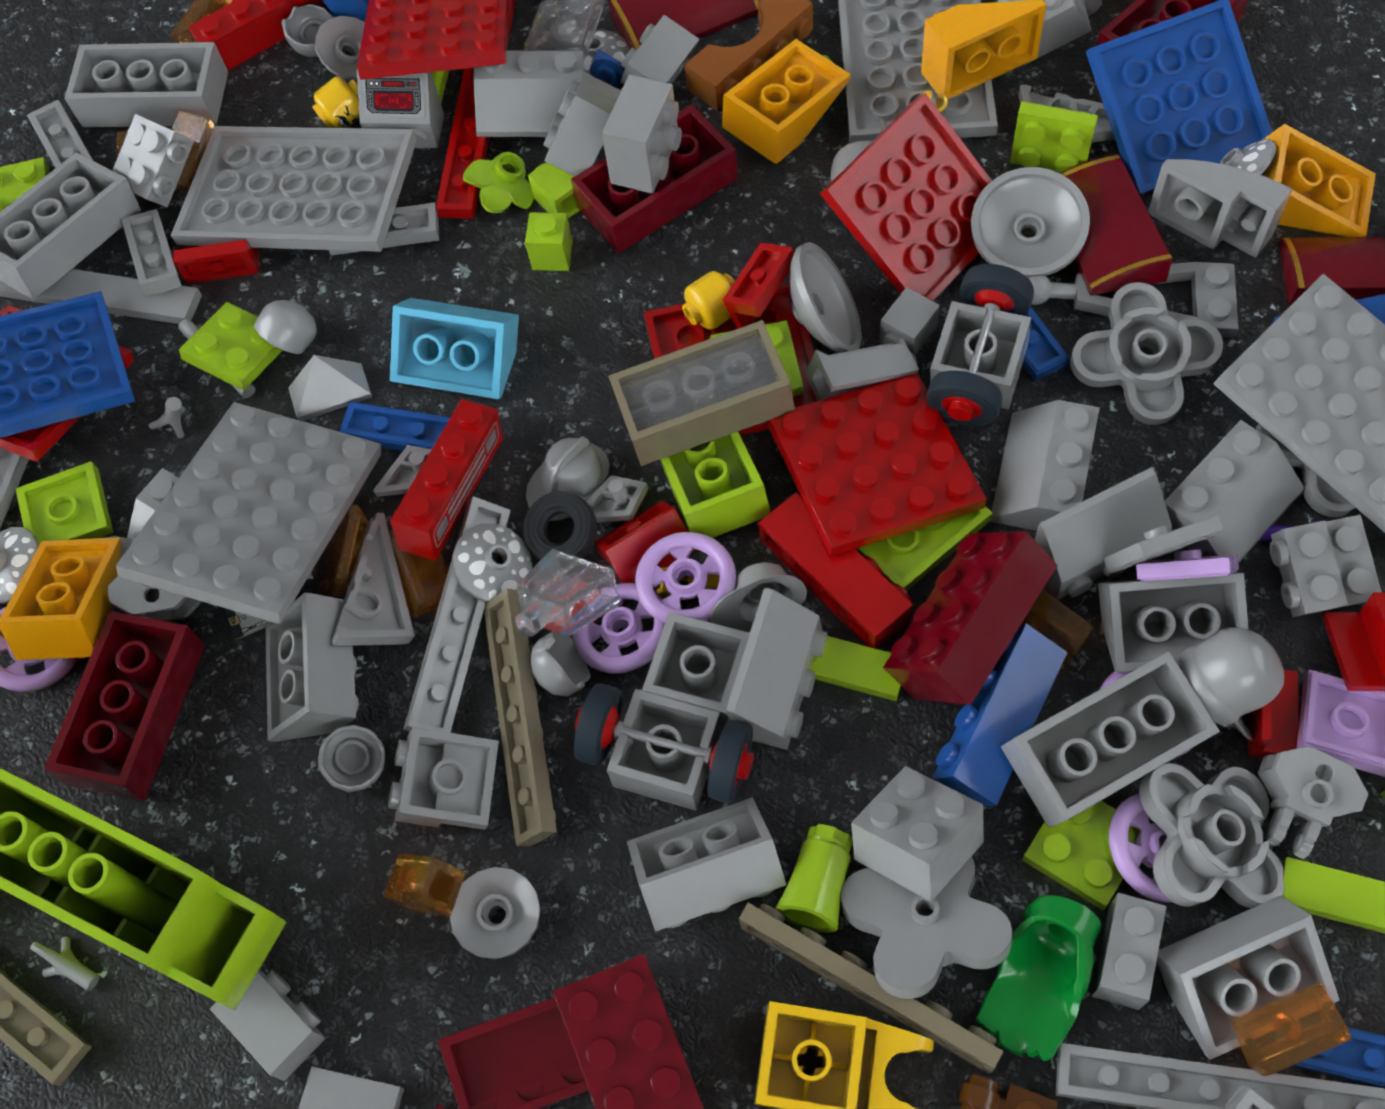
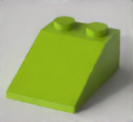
M738 431L660 459L689 532L701 533L714 538L763 519L771 513L764 484Z

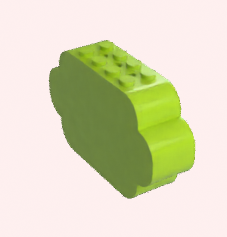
M0 768V889L132 959L236 1011L287 922L265 907L220 884L215 879L182 860Z

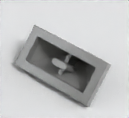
M318 355L312 356L288 387L297 420L300 421L349 405V402L358 403L373 398L362 363Z

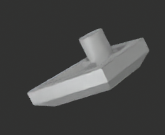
M407 445L374 488L375 495L381 497L406 494L432 449Z
M611 475L586 502L592 508L597 523L633 520L649 487L646 482Z

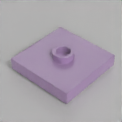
M1201 549L1173 551L1174 559L1151 560L1136 564L1137 580L1140 579V581L1229 576L1239 570L1238 554L1201 557Z
M1309 669L1303 677L1297 748L1311 746L1353 766L1355 769L1385 777V691H1347L1342 678Z

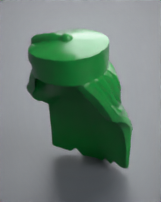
M1044 895L1036 898L1023 911L1022 918L1024 921L1012 932L1010 952L1005 960L1000 963L995 981L985 994L976 1016L977 1023L986 1032L996 1036V1042L1011 1053L1018 1056L1022 1053H1027L1029 1057L1039 1055L1044 1061L1053 1058L1076 1020L1080 1004L1087 992L1095 963L1093 946L1101 932V922L1090 909L1071 899L1054 895Z

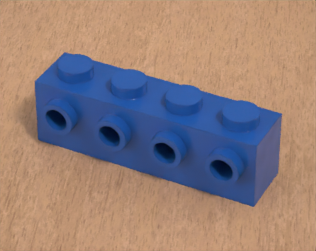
M1028 624L1020 625L972 704L965 705L957 714L954 722L956 730L950 742L945 744L937 755L936 765L938 767L932 779L983 804V807L997 805L1013 771V767L1002 751L1001 746L1033 728L1067 655V651Z

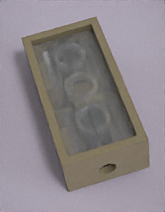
M763 320L608 375L641 466L787 414L790 411H795L791 383Z

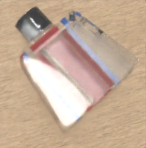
M552 549L518 584L517 592L522 612L516 616L515 621L519 630L527 636L535 635L542 628L563 636L575 634L619 605L614 570Z

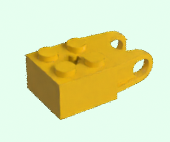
M770 1001L767 1005L754 1105L778 1109H917L908 1103L896 1099L889 1092L885 1083V1069L890 1059L898 1053L914 1051L933 1052L934 1040L868 1019L867 1017ZM808 1047L816 1050L815 1057L822 1058V1067L813 1069L811 1076L802 1072L804 1066H798L797 1056L804 1055Z

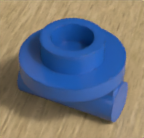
M597 49L591 61L590 75L613 87L619 86L625 70L621 66L622 62Z

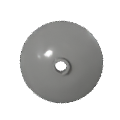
M1039 167L1019 168L995 178L978 196L971 217L972 238L978 252L989 264H998L1015 269L1027 278L1051 275L1070 264L1081 252L1087 240L1090 226L1089 208L1080 189L1062 174ZM1031 230L1035 235L1027 238L1022 235V232Z
M812 242L800 245L794 252L790 268V293L793 301L792 311L795 318L800 324L805 326L815 339L836 353L859 349L862 339L860 319L854 299L842 274L828 254L818 245Z

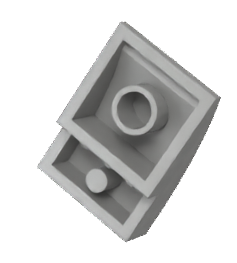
M1166 159L1162 164L1148 212L1152 217L1213 250L1223 240L1256 258L1271 240L1293 189L1273 179L1229 165L1188 159Z

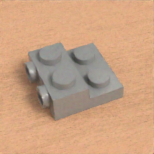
M135 114L113 171L127 178L133 193L168 207L194 140Z
M1361 515L1295 526L1271 534L1270 555L1273 563L1280 568L1283 580L1281 596L1285 606L1291 610L1292 618L1366 603L1373 592H1382Z
M412 727L407 740L399 739L394 765L402 767L400 783L392 782L389 794L388 808L396 809L394 821L439 827L442 823L485 830L489 821L499 741Z

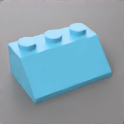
M409 298L393 305L390 381L493 399L502 398L517 351L519 315L416 298Z

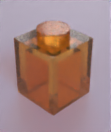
M399 853L383 897L415 912L451 916L466 872L432 856Z

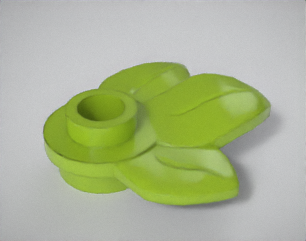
M503 152L492 161L478 159L472 162L463 174L465 182L481 189L479 193L480 203L489 213H502L508 209L512 202L516 206L528 210L534 200L531 186L525 179V164L515 153Z

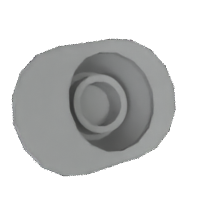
M584 436L561 439L553 444L546 453L545 461L533 474L527 485L526 499L529 508L543 495L556 491L573 493L587 501L609 475L610 463L606 453L599 446L590 443L589 439ZM564 513L558 514L550 521H561L571 516Z
M768 562L755 563L739 572L736 577L735 590L725 595L714 606L710 614V623L750 632L764 587L777 591L801 606L806 600L807 589L801 580L794 576L786 575L779 564Z

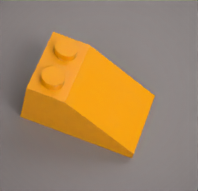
M1043 0L961 4L934 14L932 17L925 19L921 74L937 94H944L947 99H950L1037 59L1047 4Z
M795 39L723 95L722 128L777 164L803 142L850 81L851 74Z
M1286 124L1264 138L1270 139L1277 147L1275 156L1262 173V176L1293 189L1278 225L1343 237H1366L1376 173Z
M120 537L41 541L0 617V630L15 660L91 657L108 613L113 611L114 607L109 602L108 585L118 577L116 564L121 559L123 545Z

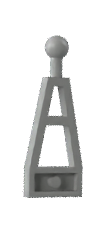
M1210 262L1171 264L1167 282L1162 283L1191 280L1193 316L1168 311V315L1176 321L1187 319L1204 320L1212 324L1219 331L1221 337L1234 338L1238 331L1234 264ZM1081 274L1076 275L1074 283L1050 282L1046 276L1041 275L1028 277L1034 287L1032 305L1042 304L1049 298L1074 299V309L1109 317V307L1112 298L1090 295Z

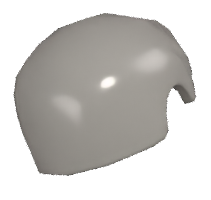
M313 4L293 7L289 17L282 20L287 43L298 54L307 57H318L315 51V36L320 25L334 17L324 7Z
M276 300L267 304L254 325L259 335L271 345L294 354H302L312 344L317 333L315 319L303 305L289 300Z
M561 629L558 633L550 632L535 643L531 652V668L536 681L541 687L553 695L567 697L581 690L585 686L584 683L591 676L587 664L580 658L575 649L574 641L568 634L566 636L561 635L564 633Z
M355 724L340 727L333 731L322 742L318 755V767L322 776L332 787L346 792L364 790L375 783L382 774L385 765V748L382 741L378 739L372 730Z

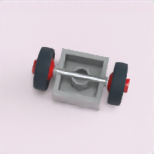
M981 264L970 268L965 274L960 287V298L963 303L951 302L930 368L927 404L932 409H938L942 418L961 425L984 426L996 420L1001 408L1009 410L1029 343L1031 317L1025 315L1028 313L1034 297V287L1031 281L1019 271L998 264Z
M596 684L591 689L584 705L579 710L575 722L574 756L577 760L591 765H600L605 760L615 739L617 742L607 768V773L613 787L697 811L709 774L708 797L724 803L733 802L742 780L748 779L753 764L754 754L750 753L753 738V727L751 725L736 720H729L722 729L720 712L637 689L633 693L624 722H621V690L605 684Z

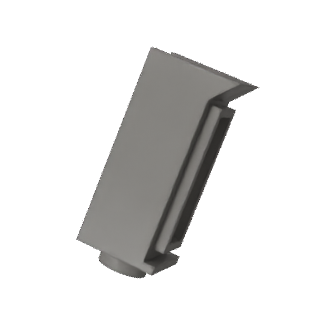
M899 338L897 344L894 345L893 343L831 354L829 356L816 350L805 374L819 401L887 380L916 374L919 369L915 355L909 351L904 339Z

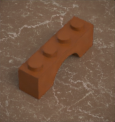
M809 0L759 1V33L750 41L737 46L720 47L708 44L684 65L687 90L716 111L723 107V95L792 41L795 39L800 41L810 34L813 29L812 2Z

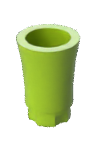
M824 824L810 827L807 840L802 843L788 885L775 908L786 917V921L817 932L831 933L838 930L841 890L851 856L849 852L853 842L852 837L848 833Z

